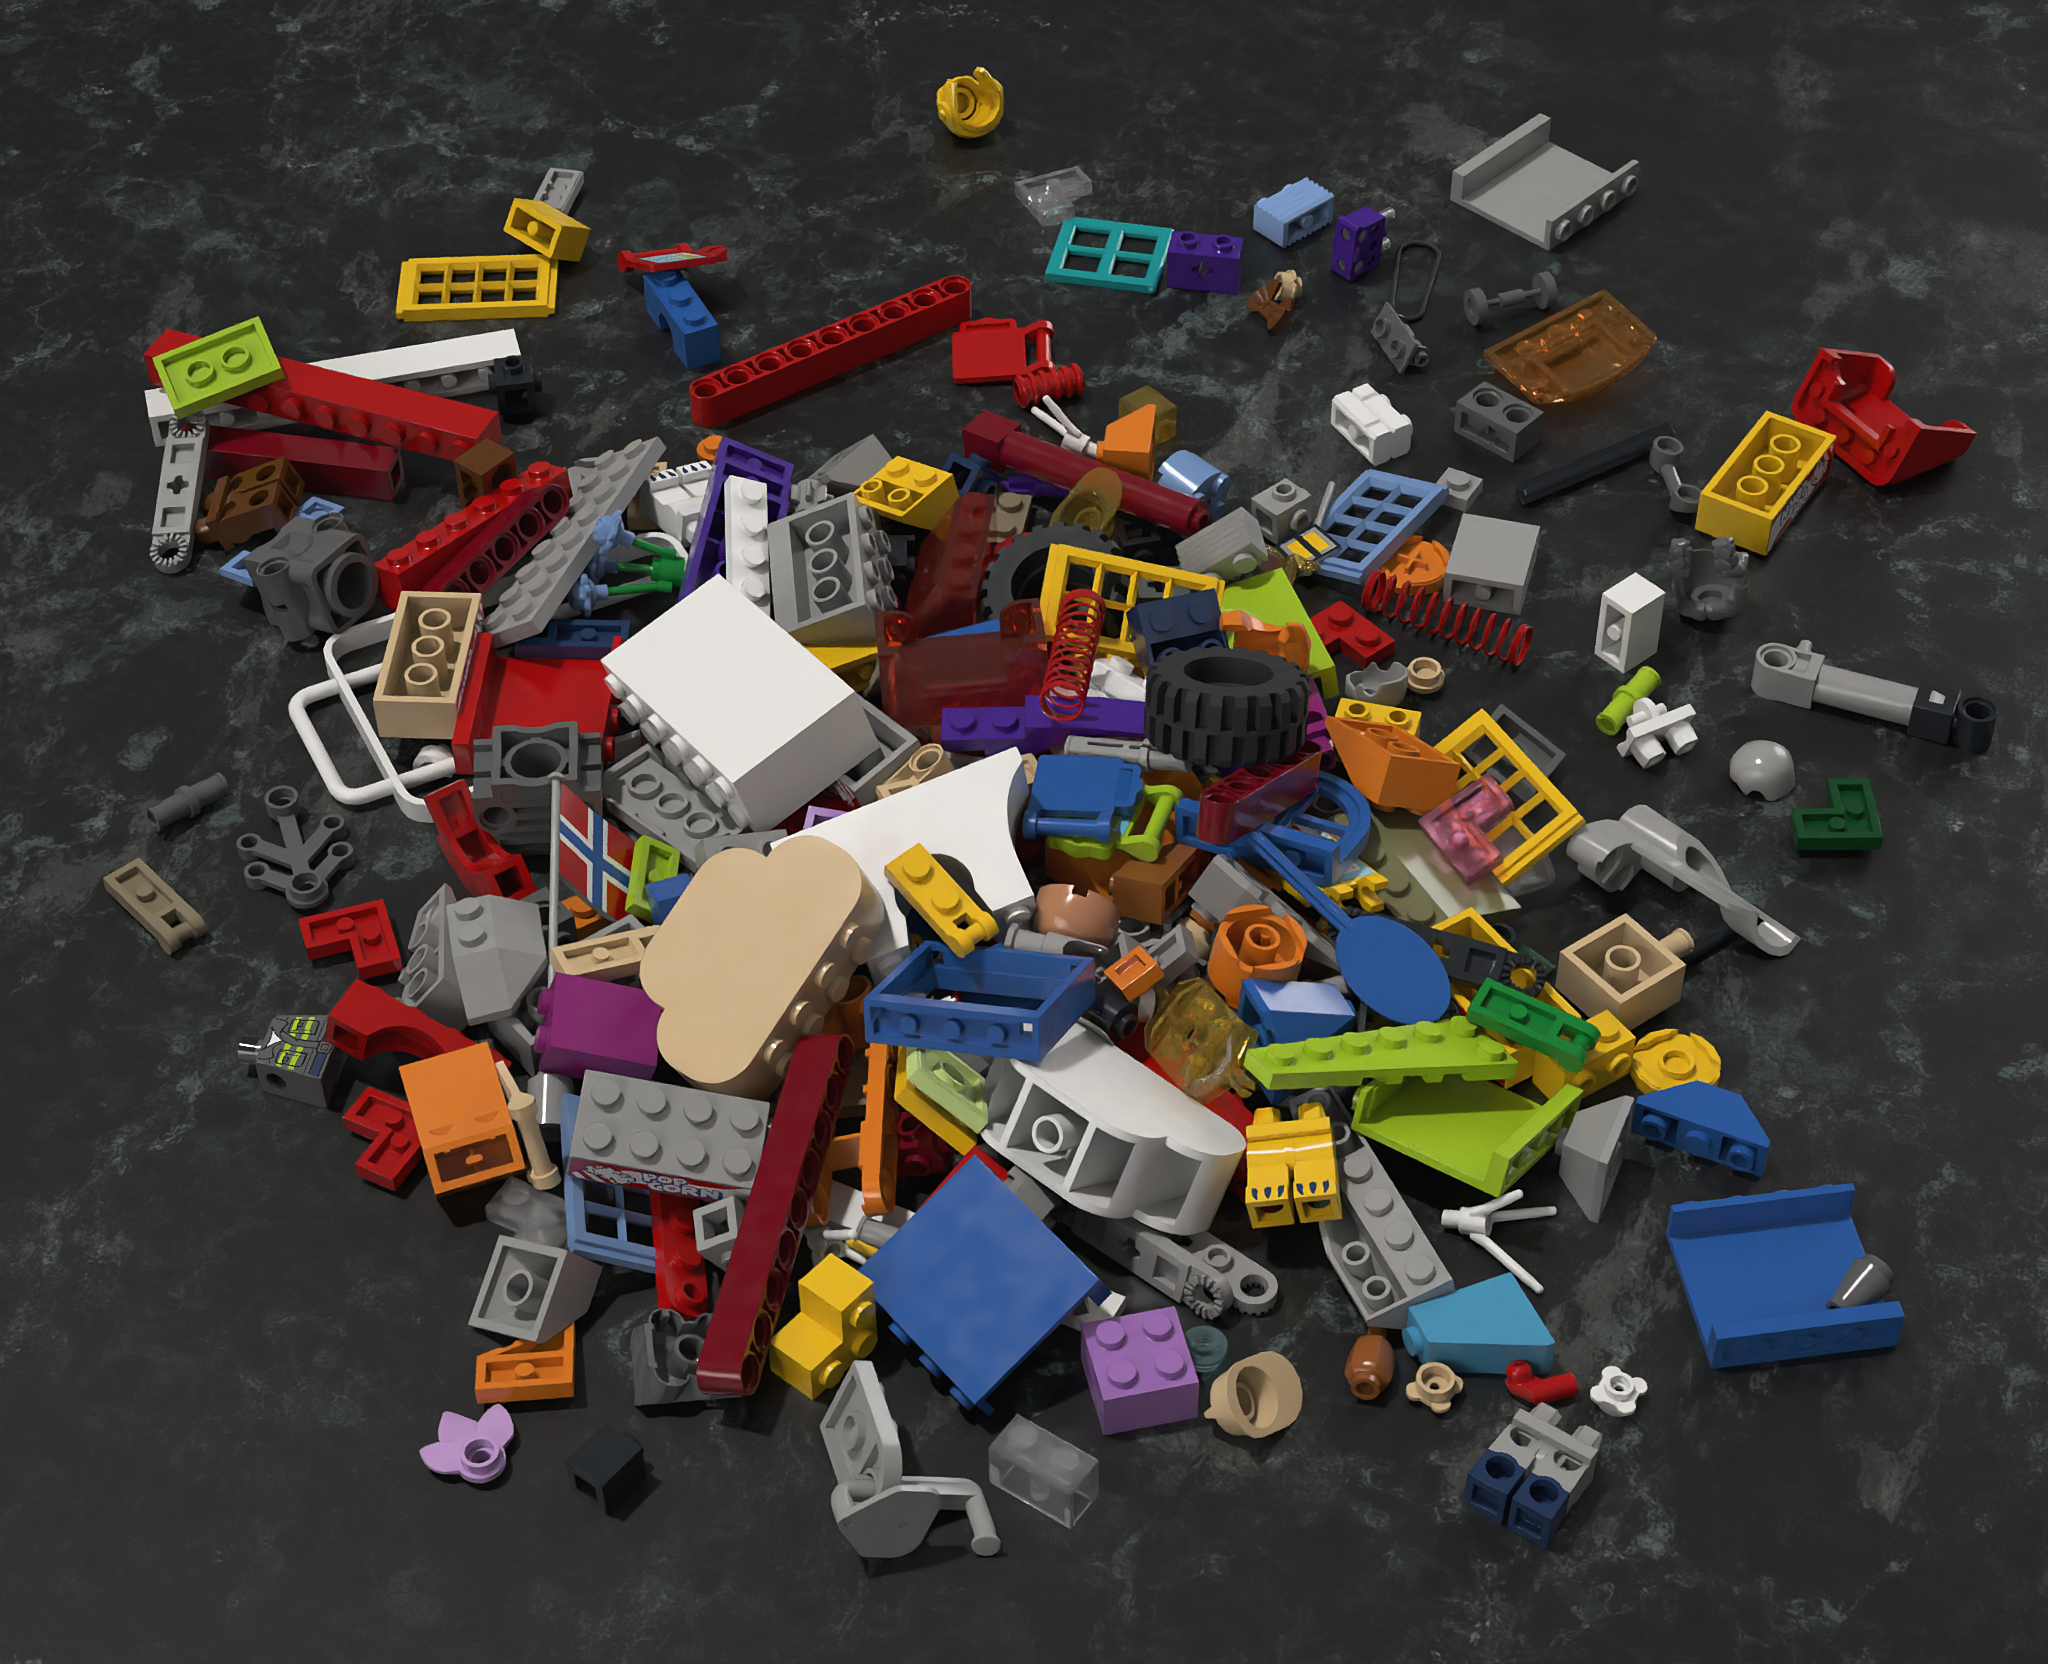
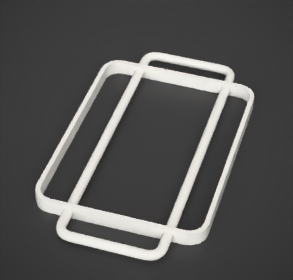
M660 532L635 535L636 538L657 546L676 549V556L685 557L686 567L688 553L674 536ZM620 544L606 553L607 557L618 558L619 562H628L644 556L656 555L632 545L628 548ZM516 574L499 579L482 595L483 608L500 603V596L510 589L517 580ZM650 576L620 586L657 583V581H650ZM770 592V618L775 622L773 595ZM646 593L608 596V600L597 601L592 611ZM569 602L559 605L551 619H569L582 614L580 610L570 608ZM395 613L349 627L341 634H333L326 641L323 649L330 680L298 691L291 698L288 706L290 718L330 794L337 801L349 805L364 804L393 794L400 809L408 818L418 822L434 823L424 799L410 795L407 789L456 773L454 758L450 757L398 775L352 692V689L378 681L382 663L346 675L342 674L336 663L342 655L350 651L389 639ZM339 694L385 780L360 788L346 787L312 725L305 707L312 702ZM640 729L615 737L614 761H608L607 765L623 760L642 747ZM473 786L469 787L471 793H473Z

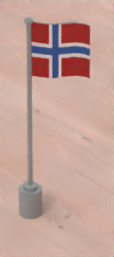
M560 772L551 773L547 780L552 784L548 989L556 974L550 963V951L552 947L558 946L559 879L585 904L612 923H615L630 915V913L625 912L635 847L633 840L593 812L564 784L565 778ZM635 916L644 927L653 926V923ZM539 1071L536 1076L528 1080L527 1094L533 1095L539 1111L535 1116L544 1142L561 1141L562 1095L564 1092L573 1094V1081L561 1074Z

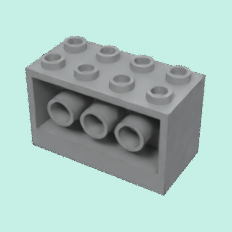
M854 492L767 524L775 623L803 646L821 643L897 640V637L901 636V630L893 612V609L898 607L897 599L890 585V581L894 580V572L887 559V553L891 552V545L885 531H878L875 527V520L867 504L861 505Z

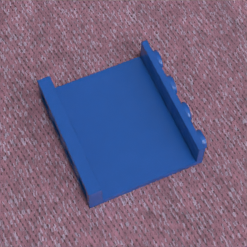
M975 1154L858 1270V1272L874 1282L876 1314L879 1315L885 1310L894 1319L888 1326L890 1330L907 1347L914 1341L924 1351L918 1359L936 1378L939 1379L945 1373L955 1383L949 1392L969 1412L977 1406L988 1417L995 1409L987 1402L986 1398L1087 1297L1099 1307L1112 1294L1101 1280Z
M1853 1183L1822 1185L1816 1188L1791 1191L1778 1190L1773 1193L1750 1196L1736 1195L1725 1199L1700 1202L1688 1201L1682 1204L1671 1205L1666 1237L1711 1369L1897 1346L1905 1317L1899 1301L1884 1303L1883 1298L1870 1305L1829 1310L1826 1307V1303L1834 1295L1852 1261L1856 1258L1862 1259L1866 1255L1850 1215L1855 1194Z

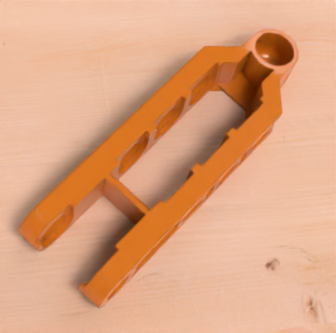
M852 975L850 977L846 994L840 1001L832 1004L824 1017V1025L819 1034H848L852 1039L854 1050L869 1048L865 1049V1057L869 1063L868 1083L863 1085V1094L867 1099L865 1121H861L860 1133L835 1137V1124L805 1229L826 1226L829 1222L833 1171L854 1167L860 1168L862 1172V1193L865 1204L861 1205V1208L867 1217L892 1214L895 1209L899 1142L897 1124L900 1120V1104L894 1100L899 1046L865 1041L863 999L874 989L871 980L863 975Z

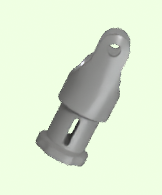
M1014 922L1009 927L1004 942L1005 949L1072 955L1073 953L1083 951L1098 955L1109 954V949L1102 945L1051 931L1044 935L1021 929L1020 924ZM1095 974V983H1098L1101 978Z

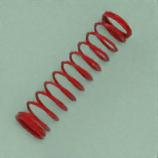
M1377 569L1369 576L1361 598L1363 609L1373 613L1382 610L1386 618L1396 615L1399 623L1402 624L1411 619L1412 626L1415 629L1425 625L1428 634L1439 631L1441 638L1444 640L1453 636L1457 645H1462L1468 641L1471 650L1475 651L1482 647L1486 656L1497 652L1499 661L1508 660L1509 664L1515 667L1524 660L1533 636V630L1530 625L1528 626L1523 623L1519 626L1511 642L1508 656L1502 658L1500 656V647L1510 630V618L1506 619L1503 623L1497 646L1489 653L1486 651V641L1491 635L1497 620L1495 612L1490 615L1486 623L1482 642L1477 647H1473L1471 637L1481 620V607L1477 608L1473 614L1468 636L1460 642L1457 640V631L1467 614V602H1464L1458 610L1453 631L1448 636H1444L1442 627L1447 621L1454 604L1452 596L1446 600L1443 606L1439 626L1431 631L1428 628V621L1437 607L1440 597L1439 591L1434 592L1429 600L1425 620L1420 625H1416L1414 623V615L1424 599L1425 586H1421L1417 590L1413 599L1410 616L1402 620L1400 618V610L1410 593V580L1406 581L1402 586L1396 610L1389 615L1386 613L1385 606L1395 590L1397 584L1396 575L1389 579L1387 585L1385 571ZM1379 577L1378 587L1375 592V595L1372 598L1374 584L1376 582V579ZM1392 581H1393L1391 590H1390V592H1389V594H1388V590H1389L1390 585H1391V583H1392ZM1406 587H1407L1406 593H1405L1404 598H1403V600H1402V596H1403L1404 591H1405V589H1406ZM1383 595L1382 605L1378 609H1374ZM1523 637H1524V641H1523L1522 647H1521V649H1520V651H1519V653H1518V655H1517V657H1516L1517 649H1518V647H1519V645H1520V643H1521V641H1522V639H1523Z
M1080 588L1072 590L1064 597L1060 608L1054 641L1039 696V705L1042 712L1055 721L1068 722L1075 720L1081 716L1085 709L1087 692L1106 614V605L1103 598L1090 589ZM1076 598H1090L1099 604L1101 612L1095 606L1088 603H1074L1068 606L1067 604ZM1086 606L1093 609L1099 618L1096 619L1093 615L1086 612L1075 611L1067 613V611L1073 607ZM1084 615L1090 617L1094 622L1087 623L1081 620H1073L1071 616ZM1068 625H1072L1080 629L1090 628L1093 631L1088 633L1080 629H1071ZM1073 633L1077 636L1088 637L1091 640L1083 641L1079 638H1069L1066 634ZM1071 642L1076 645H1085L1089 649L1081 650L1076 647H1068L1065 643ZM1069 651L1075 654H1083L1087 658L1079 659L1073 656H1066L1062 652ZM1067 660L1073 663H1081L1084 668L1064 665L1060 661ZM1065 669L1071 672H1079L1082 677L1076 678L1071 675H1063L1058 670ZM1063 678L1069 681H1076L1080 684V686H1077L1069 681H1057V679ZM1059 686L1066 690L1075 691L1078 695L1065 696L1055 691L1054 687ZM1048 690H1051L1053 694L1060 698L1068 700L1080 698L1081 701L1075 705H1062L1050 697ZM1044 697L1059 708L1073 709L1079 706L1080 708L1073 714H1058L1051 710Z

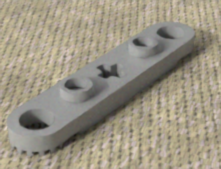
M202 411L179 420L176 415H172V421H169V434L165 443L152 530V547H150V557L156 568L163 573L172 574L183 570L192 558L195 538L193 528L198 517L210 433V424ZM190 422H198V425L195 426L196 430L193 428L192 433L188 431V434L185 431L182 433L181 429L184 425ZM180 485H186V488L181 489L180 494L174 493V491L179 490ZM179 548L180 552L177 553L178 556H173V560L172 558H169V561L166 558L163 560L162 556L167 550Z
M1062 1202L1052 1217L1057 1219L1058 1223H1064L1070 1227L1073 1234L1178 1303L1183 1301L1191 1309H1195L1197 1315L1202 1314V1317L1205 1319L1207 1317L1213 1319L1219 1316L1232 1305L1233 1291L1229 1281L1222 1273L1132 1216L1121 1219L1108 1218L1087 1212L1071 1203L1066 1206ZM1206 1284L1207 1288L1211 1286L1210 1291H1215L1213 1297L1217 1298L1214 1302L1205 1295L1203 1285Z
M1153 1228L1171 1241L1174 1240L1180 1243L1184 1239L1188 1240V1247L1183 1244L1179 1246L1222 1273L1231 1285L1233 1291L1232 1304L1235 1308H1239V1312L1244 1313L1245 1311L1247 1315L1251 1316L1252 1313H1256V1316L1261 1315V1312L1266 1314L1270 1308L1273 1309L1277 1301L1278 1283L1271 1272L1207 1231L1192 1235H1176ZM1252 1283H1255V1286L1260 1284V1288L1264 1287L1266 1293L1258 1297H1252L1243 1293L1242 1289H1245L1247 1284L1250 1287ZM1206 1284L1203 1285V1288L1205 1290H1207L1211 1294H1215V1291H1210V1289L1212 1288L1211 1286L1207 1288Z

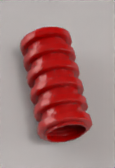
M1071 363L1069 368L1065 365L1059 366L1058 370L1048 368L1047 373L1043 370L1037 371L1036 375L1026 373L1025 378L1017 375L1013 381V389L1017 403L1021 408H1027L1028 403H1031L1033 406L1038 405L1045 395H1048L1055 401L1061 400L1063 395L1065 398H1071L1073 393L1077 396L1083 395L1085 382L1081 368L1077 363Z

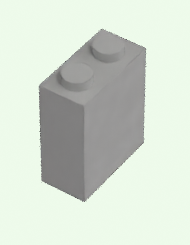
M1463 513L1445 571L1442 602H1446L1452 596L1456 605H1462L1464 602H1467L1468 607H1481L1485 610L1520 616L1537 557L1540 526Z

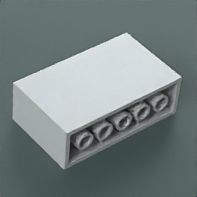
M719 573L600 660L608 674L604 678V682L613 695L622 700L623 703L618 708L625 719L632 726L639 723V727L647 740L653 746L660 743L662 751L670 762L675 766L681 763L686 775L697 787L704 784L706 786L705 790L712 801L720 808L726 805L729 814L742 829L748 826L754 832L770 831L880 747L856 692Z

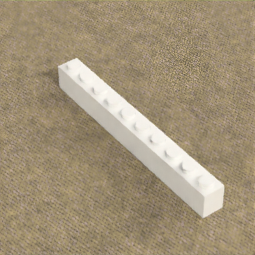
M514 329L306 364L446 398L489 390L488 374H495L494 359L505 358L511 355L521 356ZM164 388L146 390L145 397L155 447L165 446L169 434V421H172L171 417L175 413ZM223 402L202 410L209 424L213 426L258 430L299 423Z

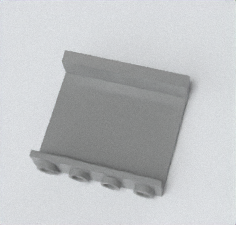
M1539 113L1453 170L1450 200L1550 251L1584 226H1588L1601 214L1611 210L1614 205L1624 198L1631 196L1637 189L1639 182L1637 177L1639 162L1633 159L1616 172L1611 173L1549 142L1551 118Z

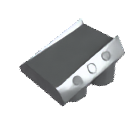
M658 1308L652 1311L646 1323L633 1328L629 1351H631L635 1390L634 1405L665 1404L742 1396L703 1394L698 1387L696 1378L697 1364L712 1318L711 1313L701 1314L695 1321H684L676 1311Z

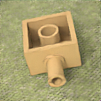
M1625 913L1560 951L1555 987L1588 1017L1592 1018L1608 1010L1630 1031L1680 1001L1686 964L1680 958L1694 951L1692 949L1694 948L1693 939L1686 930L1678 928L1670 935L1658 941Z

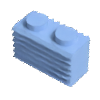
M1308 177L1293 185L1288 184L1282 191L1269 198H1262L1254 205L1253 229L1285 249L1287 245L1290 246L1297 239L1301 240L1307 234L1310 235L1312 231L1316 232L1317 228L1321 229L1322 226L1332 222L1334 195L1332 192L1329 193L1327 189L1324 190L1322 186L1319 187L1318 183L1314 184L1313 180L1309 181Z

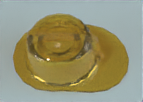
M1098 467L1086 473L1054 511L1049 527L1053 526V522H1067L1068 526L1072 527L1074 523L1089 525L1091 531L1099 529L1110 538L1115 528V513L1120 506L1122 497V483L1117 473L1104 467Z

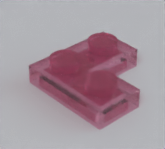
M1486 773L1420 818L1418 822L1422 831L1465 883L1470 886L1504 863L1501 853L1482 831L1505 817L1515 808L1508 795L1491 775Z

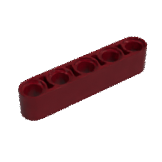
M557 484L529 488L523 491L426 583L421 592L485 594L566 515L570 505L567 492Z
M1305 740V744L1301 749L1285 761L1277 760L1275 764L1271 765L1258 764L1254 767L1240 768L1203 790L1200 795L1196 837L1210 844H1230L1313 793L1318 785L1322 746L1316 742Z

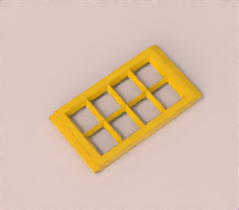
M544 254L409 259L408 262H402L396 319H404V322L548 317V314H555L559 260L551 259ZM538 271L537 280H514L515 272ZM506 272V281L483 282L484 273ZM475 273L474 282L452 283V274ZM444 274L443 283L420 284L421 275ZM536 291L535 300L512 301L513 292ZM505 292L504 301L481 302L482 293ZM450 294H473V301L470 303H449ZM419 295H442L441 304H418Z
M1051 543L1033 636L1039 637L1041 640L1054 641L1062 601L1069 593V591L1065 590L1070 563L1096 568L1092 591L1100 596L1105 570L1131 576L1126 604L1103 599L1107 608L1124 611L1120 639L1100 635L1097 652L1138 660L1133 642H1129L1130 628L1126 612L1135 606L1140 578L1165 583L1163 599L1173 597L1175 585L1199 591L1215 588L1220 610L1225 581L1218 580V578L1064 544L1056 545ZM1080 597L1073 599L1074 601L1093 605L1097 609L1099 608V604L1090 598ZM1089 608L1088 613L1097 619V613ZM1087 617V623L1094 622L1090 617ZM1089 628V629H1085V632H1088V633H1090V632L1093 631V630H1091L1090 628ZM1073 633L1066 634L1069 638H1079L1083 641L1091 640L1088 637L1077 636ZM1071 642L1065 643V645L1089 649L1085 645H1076Z
M1480 709L1433 747L1451 759H1455L1467 773L1456 782L1452 798L1473 781L1487 795L1463 815L1460 814L1452 803H1450L1448 813H1440L1505 888L1586 823L1585 819L1483 709ZM1486 734L1498 749L1473 768L1461 754ZM1506 756L1518 771L1493 790L1481 775ZM1526 778L1538 793L1513 812L1501 797ZM1546 800L1559 815L1536 834H1533L1521 819ZM1494 803L1507 818L1485 836L1481 837L1469 822ZM1514 825L1527 841L1501 860L1489 845Z

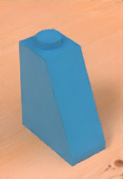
M1511 1272L1409 1306L1406 1328L1402 1330L1403 1342L1408 1353L1411 1356L1416 1355L1422 1365L1438 1362L1447 1365L1454 1373L1506 1374L1505 1370L1509 1363L1522 1360L1531 1365L1532 1375H1544L1552 1370L1556 1342Z

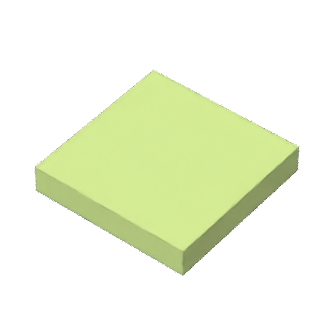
M906 1047L907 1080L978 1134L989 1123L985 1078L951 1052Z

